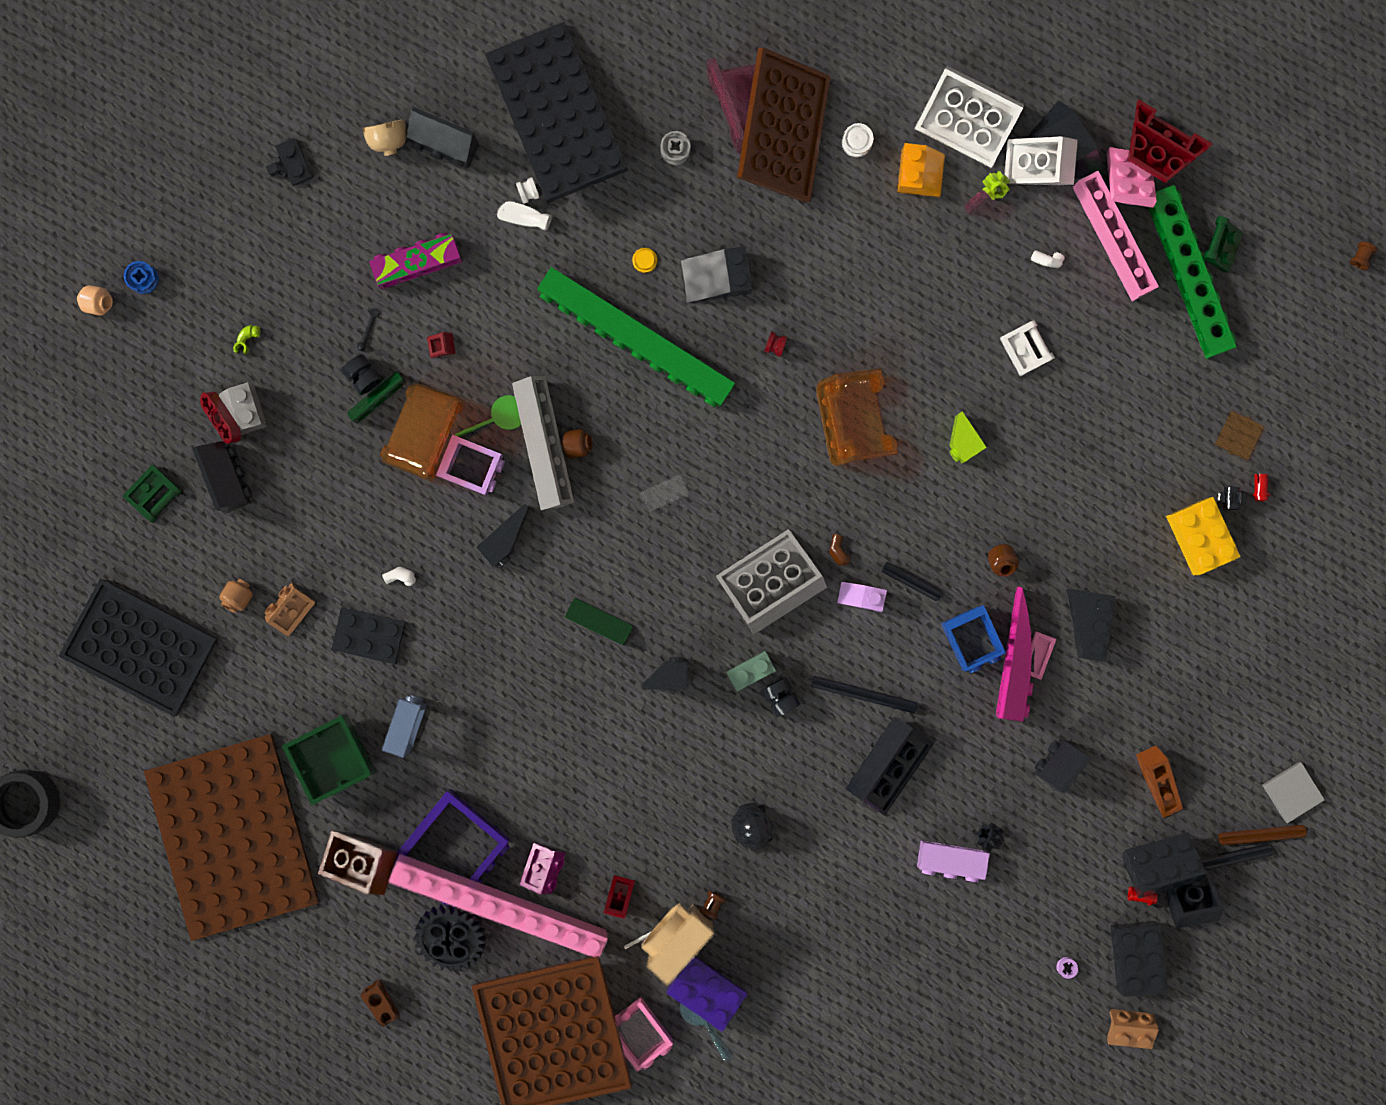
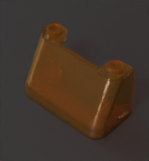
M881 368L837 373L819 381L817 384V398L829 458L834 466L898 454L896 440L892 435H884L876 397V393L880 392L884 386Z
M415 382L413 386L409 385L406 390V402L388 445L383 446L380 457L383 458L382 462L433 483L436 475L433 465L438 466V459L454 421H457L455 414H458V412L462 413L465 402L456 396Z

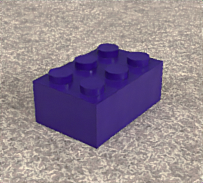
M695 955L674 977L666 989L668 995L721 1032H723L747 995L744 989Z

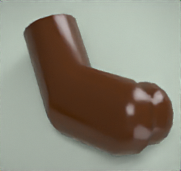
M833 534L829 554L838 565H847L850 562V556L841 548L844 536Z

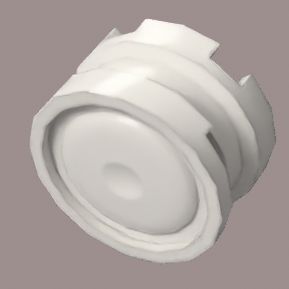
M861 123L849 126L843 136V149L852 157H862L871 149L874 140L873 133L868 126Z

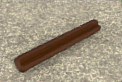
M1304 825L1219 833L1218 840L1221 845L1302 838L1307 836V831Z

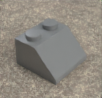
M247 382L228 388L219 394V397L240 427L241 435L267 427L254 385Z

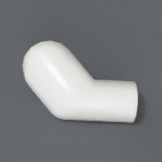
M1035 250L1031 261L1043 266L1059 268L1063 265L1064 255L1057 252L1051 257Z
M397 567L382 575L386 584L397 579L405 582L407 586H411L416 582L414 573L403 567Z

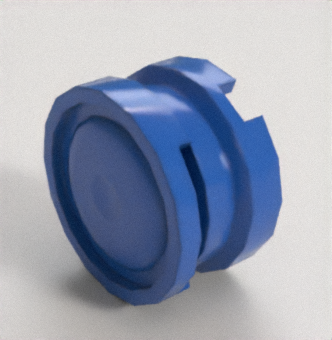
M135 261L125 269L124 281L129 288L137 293L147 294L158 286L159 276L156 269L146 262Z

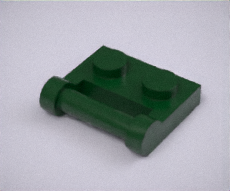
M1218 216L1215 222L1217 226L1209 250L1205 252L1204 260L1222 272H1230L1243 232L1230 223V219Z
M152 464L122 497L149 522L154 523L157 519L156 516L176 495L179 496L183 491ZM166 486L169 489L168 492L149 511L146 505Z

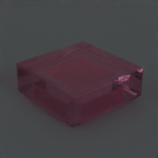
M981 190L967 202L964 209L970 214L989 195L984 190Z

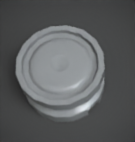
M671 131L662 138L660 144L661 155L666 162L679 165L689 158L691 145L683 132Z

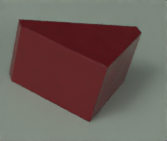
M616 875L613 876L603 913L625 919L634 880Z

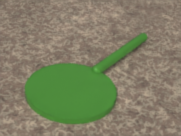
M506 395L500 397L492 406V418L458 432L455 436L460 437L492 422H495L498 427L505 430L519 427L521 420L515 396Z

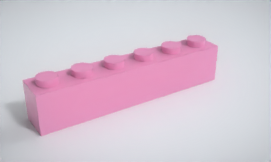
M1099 171L1079 180L1073 189L1132 302L1158 288L1159 286L1115 202L1111 201L1110 192Z

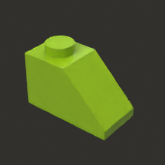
M963 411L955 416L950 441V448L952 449L950 454L956 462L960 461L961 464L987 448Z

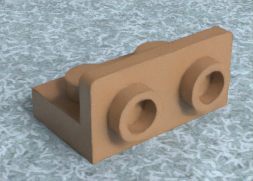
M293 583L288 587L285 586L278 595L280 598L277 602L270 604L265 611L266 622L287 637L290 636L316 603L312 598L297 589Z

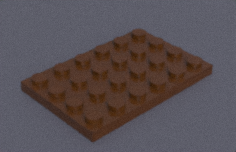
M765 47L758 49L737 178L805 203L811 201L830 75Z

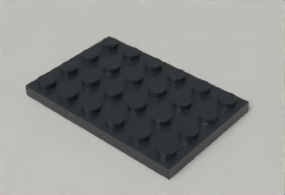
M100 578L65 642L59 657L161 711L177 717L218 639Z

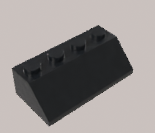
M894 717L880 739L875 743L867 758L862 762L859 770L851 778L846 790L885 816L934 743L897 717Z

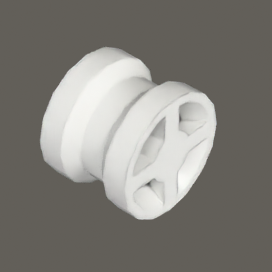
M532 177L528 178L527 182L516 183L523 204L527 203L529 199L540 198Z

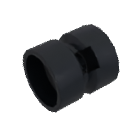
M364 354L354 357L341 369L345 377L349 381H353L352 386L360 396L367 394L382 382L381 376L375 369H371L372 364Z
M786 677L761 690L766 700L772 702L770 707L776 718L801 704L796 694L790 692L792 687ZM780 692L783 695V697L779 698L777 695Z

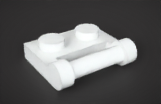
M1035 320L1000 338L1020 376L1055 358L1053 353L1049 352L1036 328L1038 325ZM1028 331L1042 356L1040 359L1035 355L1024 334Z

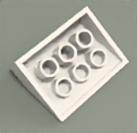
M947 66L915 129L992 168L1024 104Z

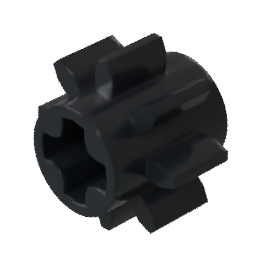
M1224 487V492L1218 493L1217 503H1222L1225 510H1240V505L1246 504V493H1241V487Z
M992 822L989 826L982 825L976 834L979 838L977 844L991 852L992 848L999 850V847L1005 841L1001 835L1004 830Z

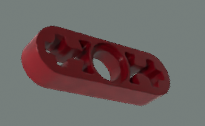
M215 391L202 393L200 396L201 407L222 440L226 444L239 442L241 439L240 427Z

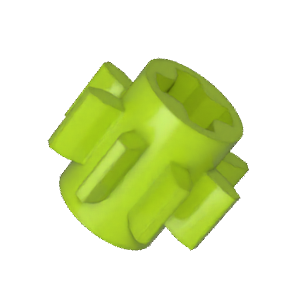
M1001 171L989 173L986 179L983 180L986 187L982 190L992 200L1003 198L1010 190L1006 185L1010 180Z

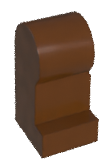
M379 979L363 989L360 997L379 1024L384 1027L399 1018L400 1014L385 990L384 984Z

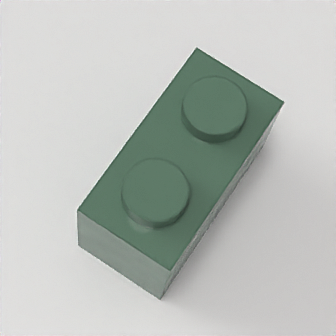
M763 651L726 672L736 691H739L776 670L766 651Z

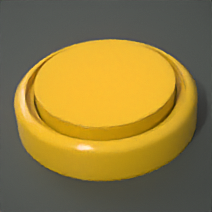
M641 248L633 256V265L639 272H651L657 265V256L653 250Z

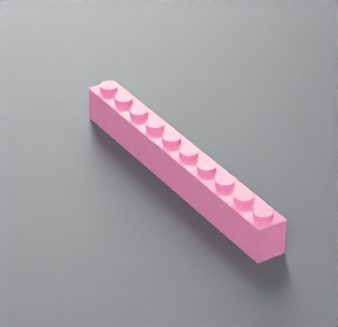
M399 854L389 880L390 883L592 957L599 956L600 958L607 941L606 929Z

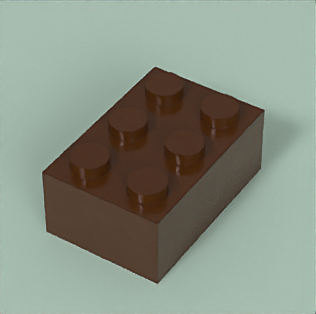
M331 831L318 874L366 894L385 895L398 851L348 832Z

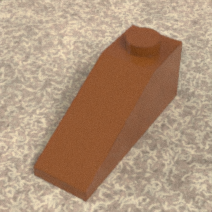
M1157 746L1136 754L1141 772L1162 817L1165 818L1182 810V803L1168 758Z

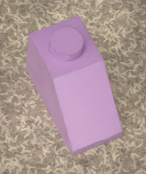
M841 582L837 603L883 612L887 590Z

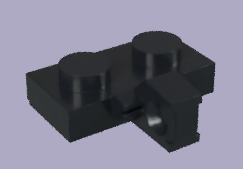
M295 137L275 146L279 157L275 158L276 162L266 166L271 177L282 174V177L288 176L293 187L313 178Z

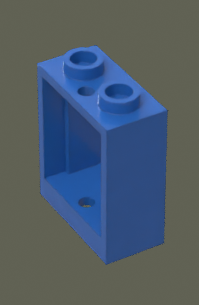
M984 605L975 607L941 623L962 671L969 670V673L978 671L982 668L981 664L998 662L1002 659L1001 655L1006 653ZM980 617L994 647V651L967 663L951 629Z

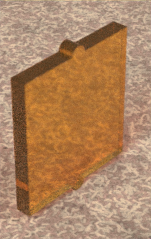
M1231 411L1215 445L1228 451L1230 455L1234 454L1247 461L1262 432L1263 426L1251 421L1250 417H1243Z

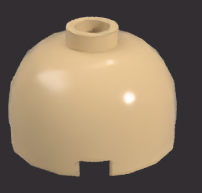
M405 120L362 128L369 147L376 152H384V156L396 154V149L402 147L407 139Z

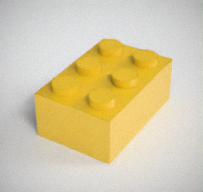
M1213 497L1203 499L1166 516L1193 575H1201L1240 557Z

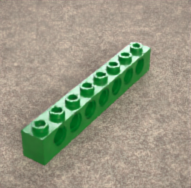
M1175 185L1156 191L1157 202L1154 207H1148L1204 356L1208 359L1236 348V337L1228 326L1229 319L1220 305V295L1213 287V277L1205 266L1204 253L1199 250L1197 235L1189 224V214L1182 206L1181 193L1176 190ZM1165 207H1168L1172 210L1173 216H1170L1165 212ZM1173 227L1180 230V236L1174 234ZM1181 247L1188 251V256H1184L1181 253ZM1189 267L1195 270L1196 276L1189 274ZM1197 287L1202 289L1203 297L1196 293ZM1204 307L1211 311V317L1204 314ZM1212 328H1216L1218 330V337H1215L1212 334Z

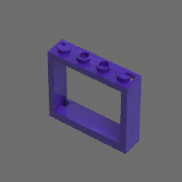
M449 789L398 850L394 864H396L399 854L408 855L448 804L451 803L499 842L470 878L472 881L481 883L482 880L479 877L484 871L488 874L496 865L493 861L499 854L502 857L510 846L507 843L510 838Z

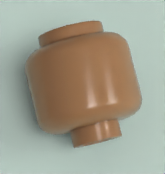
M238 579L237 582L228 581L219 596L222 601L221 605L234 613L244 611L253 596L252 591L249 589L250 585L241 579Z

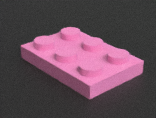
M1109 147L1106 155L1111 201L1154 207L1157 202L1154 176L1128 161L1129 150Z

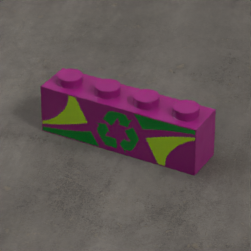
M452 233L438 234L435 237L436 239L430 241L420 240L415 243V246L409 248H397L394 250V253L389 255L385 253L376 255L374 260L369 261L377 286L382 290L463 262Z

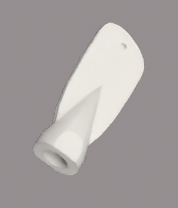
M510 201L505 202L497 213V217L503 221L521 226L539 227L546 231L552 219L549 214H541L528 206Z

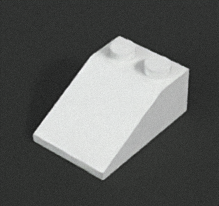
M1066 137L1008 139L1005 175L1010 180L1008 184L1074 185L1078 140Z

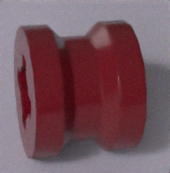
M771 331L764 352H773L776 356L781 357L788 337L784 335L781 337L777 336L775 332Z

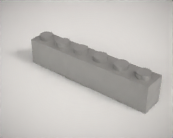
M530 376L512 383L541 510L555 509L574 503L546 377Z

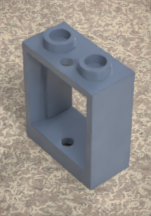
M410 695L399 699L382 749L383 751L401 757L411 754L427 706L426 703L422 702L423 698Z

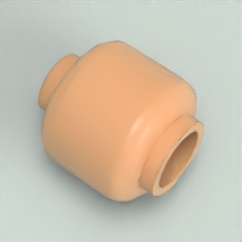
M85 286L77 296L78 305L84 313L104 315L112 307V297L108 290L102 287Z

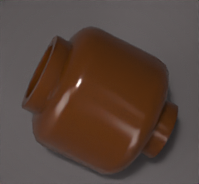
M584 429L565 431L562 439H560L562 451L570 459L585 457L593 448L592 437Z
M997 545L988 553L990 567L993 573L998 576H1010L1019 567L1017 554L1010 545Z

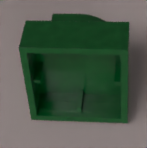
M348 714L341 715L282 745L311 806L376 773Z

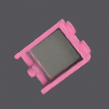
M639 997L615 1016L624 1054L637 1072L642 1068L644 1070L654 1063L653 1059L659 1055L664 1056L672 1049V1037L642 997Z

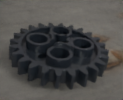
M442 904L439 905L438 909L433 906L430 912L425 911L423 917H420L414 936V940H417L415 947L421 948L420 955H427L426 962L431 959L433 960V967L440 964V968L443 970L445 966H448L450 972H452L455 966L458 971H461L462 966L468 969L471 963L475 965L477 959L481 958L486 946L487 936L483 935L485 928L480 927L482 921H474L475 913L469 916L467 910L462 912L458 907L453 909L450 904H448L447 909Z

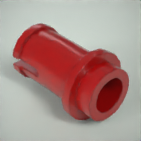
M1254 474V494H1252L1254 501H1268V497H1270L1268 493V474Z
M1130 886L1127 899L1128 901L1147 903L1148 906L1156 904L1157 894L1138 899L1135 889Z

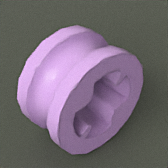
M1063 957L1057 963V971L1062 977L1071 979L1076 976L1078 965L1072 958ZM1064 963H1067L1068 965L1072 963V966L1070 967V973H1068L1067 971H1065V973L1062 972V970L1064 969Z

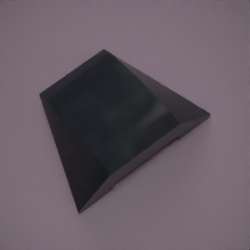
M1058 100L1027 138L1066 137L1076 139L1078 141L1074 179L1084 178L1097 171L1100 174L1104 173L1098 148L1076 112ZM1036 185L1037 188L1044 187V186H1048V185Z

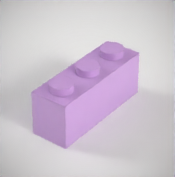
M921 840L917 867L922 870V873L928 875H935V872L944 873V877L957 879L958 875L966 877L965 880L978 882L979 879H986L989 853L985 850Z

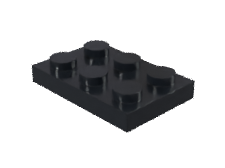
M341 607L331 650L396 664L406 622Z

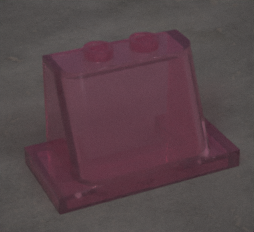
M712 58L707 60L706 75L713 93L717 94L730 128V138L738 154L742 149L755 64L720 70L716 59Z

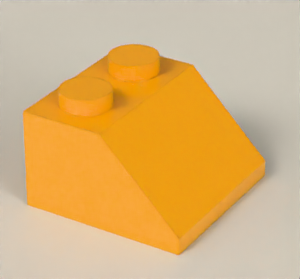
M905 143L901 153L897 192L940 197L945 154L927 145Z

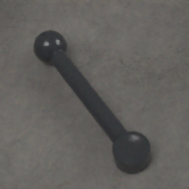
M376 308L370 310V320L361 343L357 345L359 351H364L366 348L365 342L375 317L379 315Z

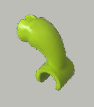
M253 325L243 328L238 335L237 343L234 344V352L238 354L239 346L243 345V352L247 354L249 347L245 342L249 338L259 337L260 328Z

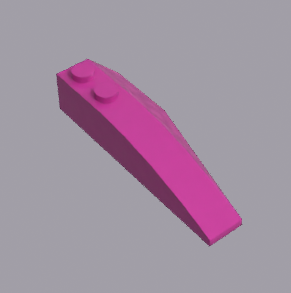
M1016 587L995 716L1023 722L1024 717L1028 718L1030 705L1026 704L1027 696H1031L1033 691V683H1030L1032 649L1028 609L1023 588Z

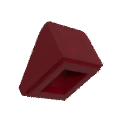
M442 332L427 337L430 358L456 354L452 333Z

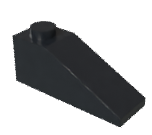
M527 504L519 508L476 547L493 567L496 568L498 565L503 567L511 560L509 555L513 552L530 509Z

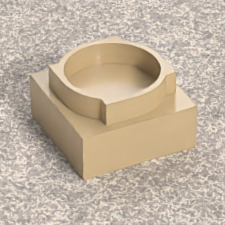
M681 903L672 907L642 943L641 948L649 954L647 967L668 985L714 934L713 921L701 913L694 904L688 910Z

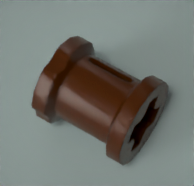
M1362 241L1358 243V250L1349 263L1360 270H1368L1370 259L1378 249L1375 245Z
M709 890V896L699 911L717 920V913L722 903L726 902V898Z

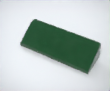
M395 371L347 412L349 418L358 424L405 385L406 381Z
M574 598L565 615V618L623 646L633 628L632 625Z

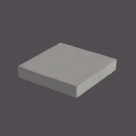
M1301 762L1296 763L1262 784L1286 823H1289L1324 801L1323 796Z

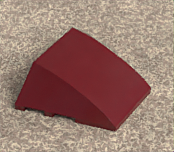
M1138 99L1128 161L1166 183L1210 148L1213 143L1196 133L1191 137L1155 116L1157 110Z

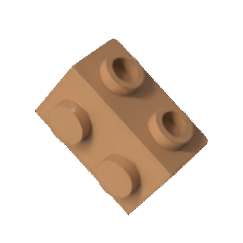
M1111 1009L1110 1017L1112 1022L1107 1037L1109 1045L1145 1049L1153 1048L1158 1033L1154 1014Z

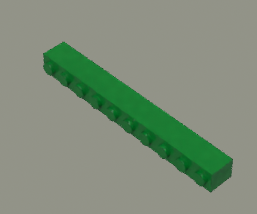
M551 267L538 286L537 290L541 294L539 297L549 304L553 301L559 305L558 310L566 315L572 313L577 317L576 321L585 327L588 324L595 328L594 332L604 339L606 336L614 340L613 344L619 349H629L632 351L631 356L641 362L643 359L651 363L649 367L654 371L667 373L669 375L667 378L678 385L681 382L686 385V390L692 395L697 396L700 394L705 397L704 402L715 408L717 405L721 408L734 388L735 383L554 268Z

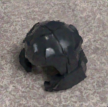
M756 803L739 806V810L734 818L731 819L732 832L737 843H741L751 851L766 847L767 843L773 840V824L765 813V807L763 805L759 806Z

